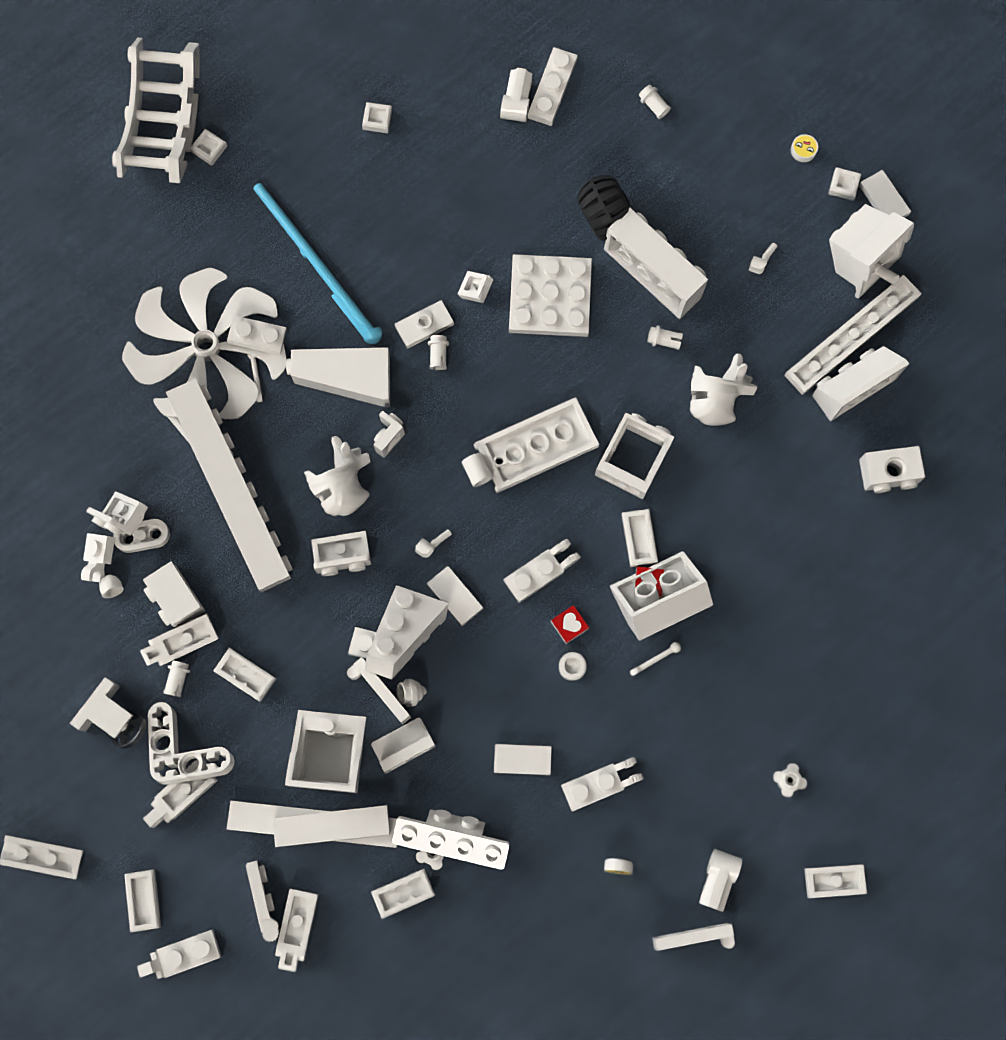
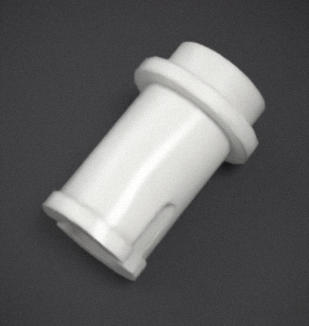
M648 85L640 92L641 103H646L656 114L657 118L661 119L670 111L671 107L657 93L658 89L656 87Z
M657 325L650 328L647 342L652 343V346L658 344L679 350L681 345L680 339L682 340L683 333L660 329V326Z
M433 335L431 340L428 341V345L431 346L430 369L433 370L435 367V370L447 369L446 347L449 346V342L446 336Z
M173 660L172 665H168L170 672L163 693L181 697L186 674L190 673V670H188L189 664Z

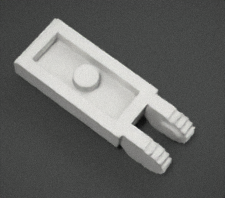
M568 539L563 540L551 550H546L503 579L518 603L562 575L565 569L581 558L578 553L567 557L561 564L558 563L554 556L565 551L571 543Z
M635 757L616 765L612 763L562 784L561 787L571 811L624 790V787L643 780L642 773L634 774L624 781H620L617 771L623 768L627 769L637 763Z
M258 861L249 862L246 865L260 930L263 933V939L273 942L279 937L280 933L278 921L270 916V911L275 910L271 893L265 894L263 883L268 882L265 866H259Z

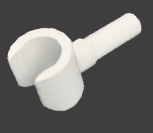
M772 243L762 258L753 256L749 271L762 274L769 257L775 251L777 245Z
M447 529L433 539L431 543L422 538L416 545L415 552L424 558H428L438 544L452 535L451 532Z

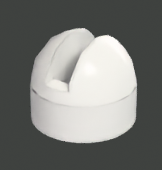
M113 575L104 576L99 583V589L103 598L118 596L124 590L121 581Z

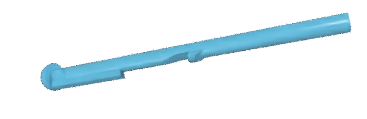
M256 184L253 188L256 194L298 246L302 256L310 261L334 294L331 297L362 335L364 341L368 344L378 343L382 338L381 328H374L263 184Z

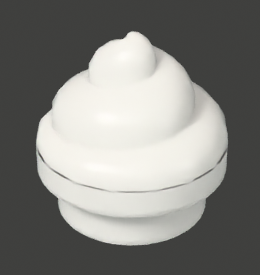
M405 679L404 682H399L397 685L398 701L401 705L405 704L407 707L416 706L422 700L423 695L427 693L426 688L413 679Z

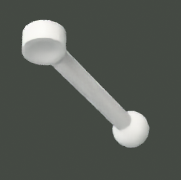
M247 354L248 358L251 359L254 383L258 388L257 402H263L256 357Z
M677 642L672 643L669 649L629 672L632 676L638 674L673 652L678 653L681 650V645Z

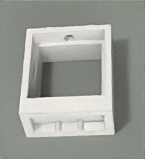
M625 413L596 469L595 476L643 499L673 442L674 436L670 435L671 432L662 426L657 425L654 427L646 423V419L638 414L633 413L630 415ZM626 429L662 446L645 481L609 463Z

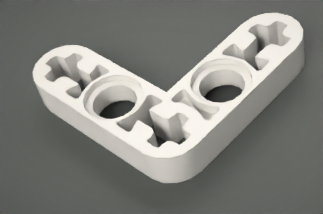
M164 702L156 703L150 708L148 712L150 772L157 782L169 785L228 774L232 770L235 761L234 757L223 747L179 753L176 712ZM161 711L168 714V716L163 717V726L169 730L162 729V723L157 719V717L161 716ZM168 736L170 738L168 748L158 750V740L161 737ZM219 755L226 759V761L221 763V767H218L215 763L206 764L205 757L209 762L218 761ZM191 759H198V769L193 773L186 772L187 762ZM164 765H167L172 769L178 768L180 775L175 769L166 771V776L160 774L159 771H162Z

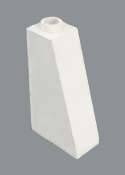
M388 348L291 350V359L286 360L287 375H291L294 384L383 407H390V354Z

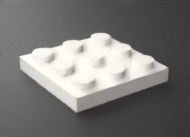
M513 254L509 333L588 337L592 258Z

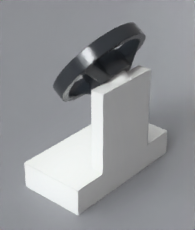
M105 677L70 724L78 730L86 732L90 725L94 723L111 736L114 745L121 749H128L142 738L146 729V719L138 711H126L111 700L120 686ZM134 715L139 716V719L130 720ZM140 725L135 737L127 742V738L133 734L135 727ZM118 735H119V737H120V744L118 743V740H117V736H118Z

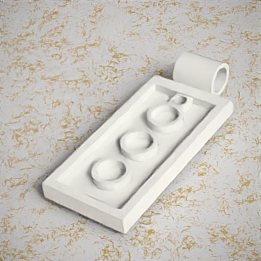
M575 397L475 442L474 447L480 453L465 458L462 464L473 487L483 485L492 479L495 484L494 489L496 493H499L598 448L599 443ZM501 459L503 463L499 465L496 463V460Z

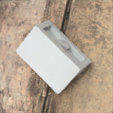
M421 718L405 724L371 744L385 773L436 747Z

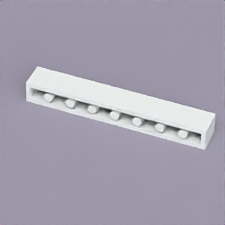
M194 379L167 391L168 399L259 591L263 592L291 579L288 572L293 569L287 556L281 557L276 548L281 546V543L275 531L269 532L265 525L270 520L263 506L257 508L253 498L258 495L251 481L246 483L242 476V473L246 472L240 457L234 459L230 449L234 448V444L228 432L222 434L219 428L223 421L217 409L211 410L207 401L212 398L206 385L200 386L198 381Z

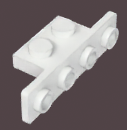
M430 809L426 822L399 816L392 840L393 844L497 869H504L509 849L508 841L482 836L485 822H481L471 816L460 817L452 815L446 810L435 811Z

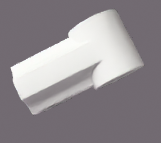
M517 68L511 70L507 93L503 96L500 118L526 122L530 102L528 97L532 84V73L526 69Z
M717 849L713 850L707 867L708 876L699 900L700 904L722 912L724 911L732 883H735L742 866V858Z

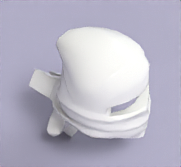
M741 354L734 356L731 366L723 378L705 375L701 367H694L691 380L692 400L690 401V412L701 423L709 426H718L734 422L736 420L733 411L735 399L739 395H754L757 386L751 384L753 379L751 376L745 375L748 366L743 363Z
M334 436L331 442L334 448L335 468L320 475H315L309 470L304 472L307 478L306 481L309 483L310 490L322 502L321 506L324 511L332 516H346L356 511L369 497V492L361 487L357 473L358 470L370 463L368 453L361 454L359 447L350 450L347 442L342 443L338 436Z

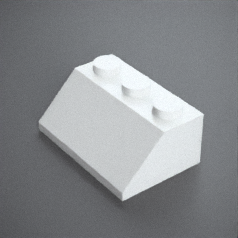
M884 346L876 351L871 348L859 357L861 361L854 365L852 362H849L838 370L839 374L831 379L830 376H827L816 384L818 388L812 396L828 419L832 421L895 381L909 365L908 361Z
M683 551L648 567L652 569L637 576L634 574L610 586L629 627L639 641L713 606L707 581ZM656 569H664V573L659 578L662 597H659L656 585L652 582H643L635 588L636 579Z

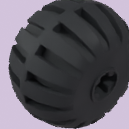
M600 175L589 179L577 194V200L584 216L595 235L602 241L607 240V229L615 221L622 219L628 213L629 208H631V204L623 189H621L617 180L610 175Z

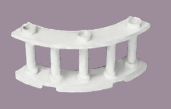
M137 37L128 48V61L131 62L129 106L125 108L126 125L117 150L113 153L112 163L117 168V177L123 178L128 166L165 169L166 172H169V182L180 183L188 164L187 161H183L185 152H191L190 147L193 143L199 94H194V80L199 78L200 73L199 43L189 42L180 54L143 50V38ZM143 61L180 64V67H183V82L173 84L143 81ZM145 91L179 95L182 98L181 110L177 111V113L141 110L142 93ZM139 121L176 124L178 127L176 137H173L171 140L137 136ZM134 147L171 150L166 158L132 155Z

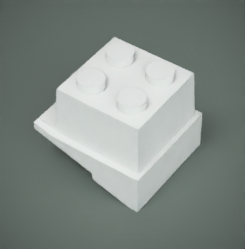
M865 204L858 212L853 213L840 229L832 234L829 242L835 272L855 285L856 298L859 299L880 277L893 285L898 282L899 275L890 271L889 268L901 257L905 242L907 243L910 240L914 228L913 222L895 212L888 215Z
M298 710L285 785L357 793L367 717Z

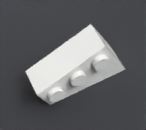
M396 585L367 653L365 670L393 679L411 659L423 642L425 643L437 626L446 620L449 603Z

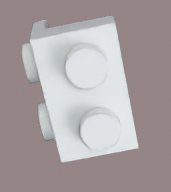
M115 491L102 513L91 507L86 512L94 516L92 522L100 527L108 529L116 535H119L120 531L131 536L136 526L143 521L144 513L148 507Z
M366 531L311 540L315 562L314 570L317 574L321 573L322 576H332L338 574V570L349 568L350 572L365 570L366 565H371Z

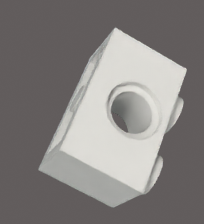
M919 446L868 452L859 459L865 491L874 490V493H883L890 491V487L900 486L901 490L917 487V484L925 478ZM887 466L896 468L898 476L890 475L887 471Z

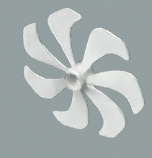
M206 268L190 274L182 280L179 291L189 316L199 330L194 334L173 322L163 312L161 308L162 287H156L143 293L135 314V322L138 328L153 337L192 343V345L168 354L149 356L142 354L130 341L127 342L122 360L138 382L147 385L160 382L179 369L192 356L196 355L197 358L187 382L196 379L200 386L205 384L207 388L205 362L213 361L222 375L228 390V402L219 415L221 419H239L256 402L258 388L247 375L218 356L220 349L246 353L266 363L272 380L277 379L286 369L284 344L281 355L228 344L227 341L219 343L218 337L231 327L233 315L245 318L253 314H263L277 318L276 304L270 296L251 287L237 290L225 307L214 332L207 330L206 322L207 297L215 285L227 279V275L214 268ZM204 342H210L213 344L209 349L206 350L199 348L200 345ZM155 398L153 400L158 410L164 416L177 417L168 398Z

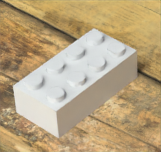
M629 208L628 213L622 219L615 221L607 229V240H605L604 250L677 318L681 319L702 298L708 281L705 272L699 266H693L687 260L682 250L673 248L661 231H655L649 226L647 219L641 213H635Z

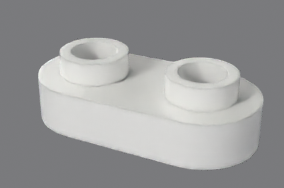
M159 519L145 520L136 526L131 535L134 537L132 543L126 544L125 539L129 535L120 531L119 535H113L115 537L114 544L125 553L159 548L168 542L170 530ZM156 530H160V537L157 539H153V532Z

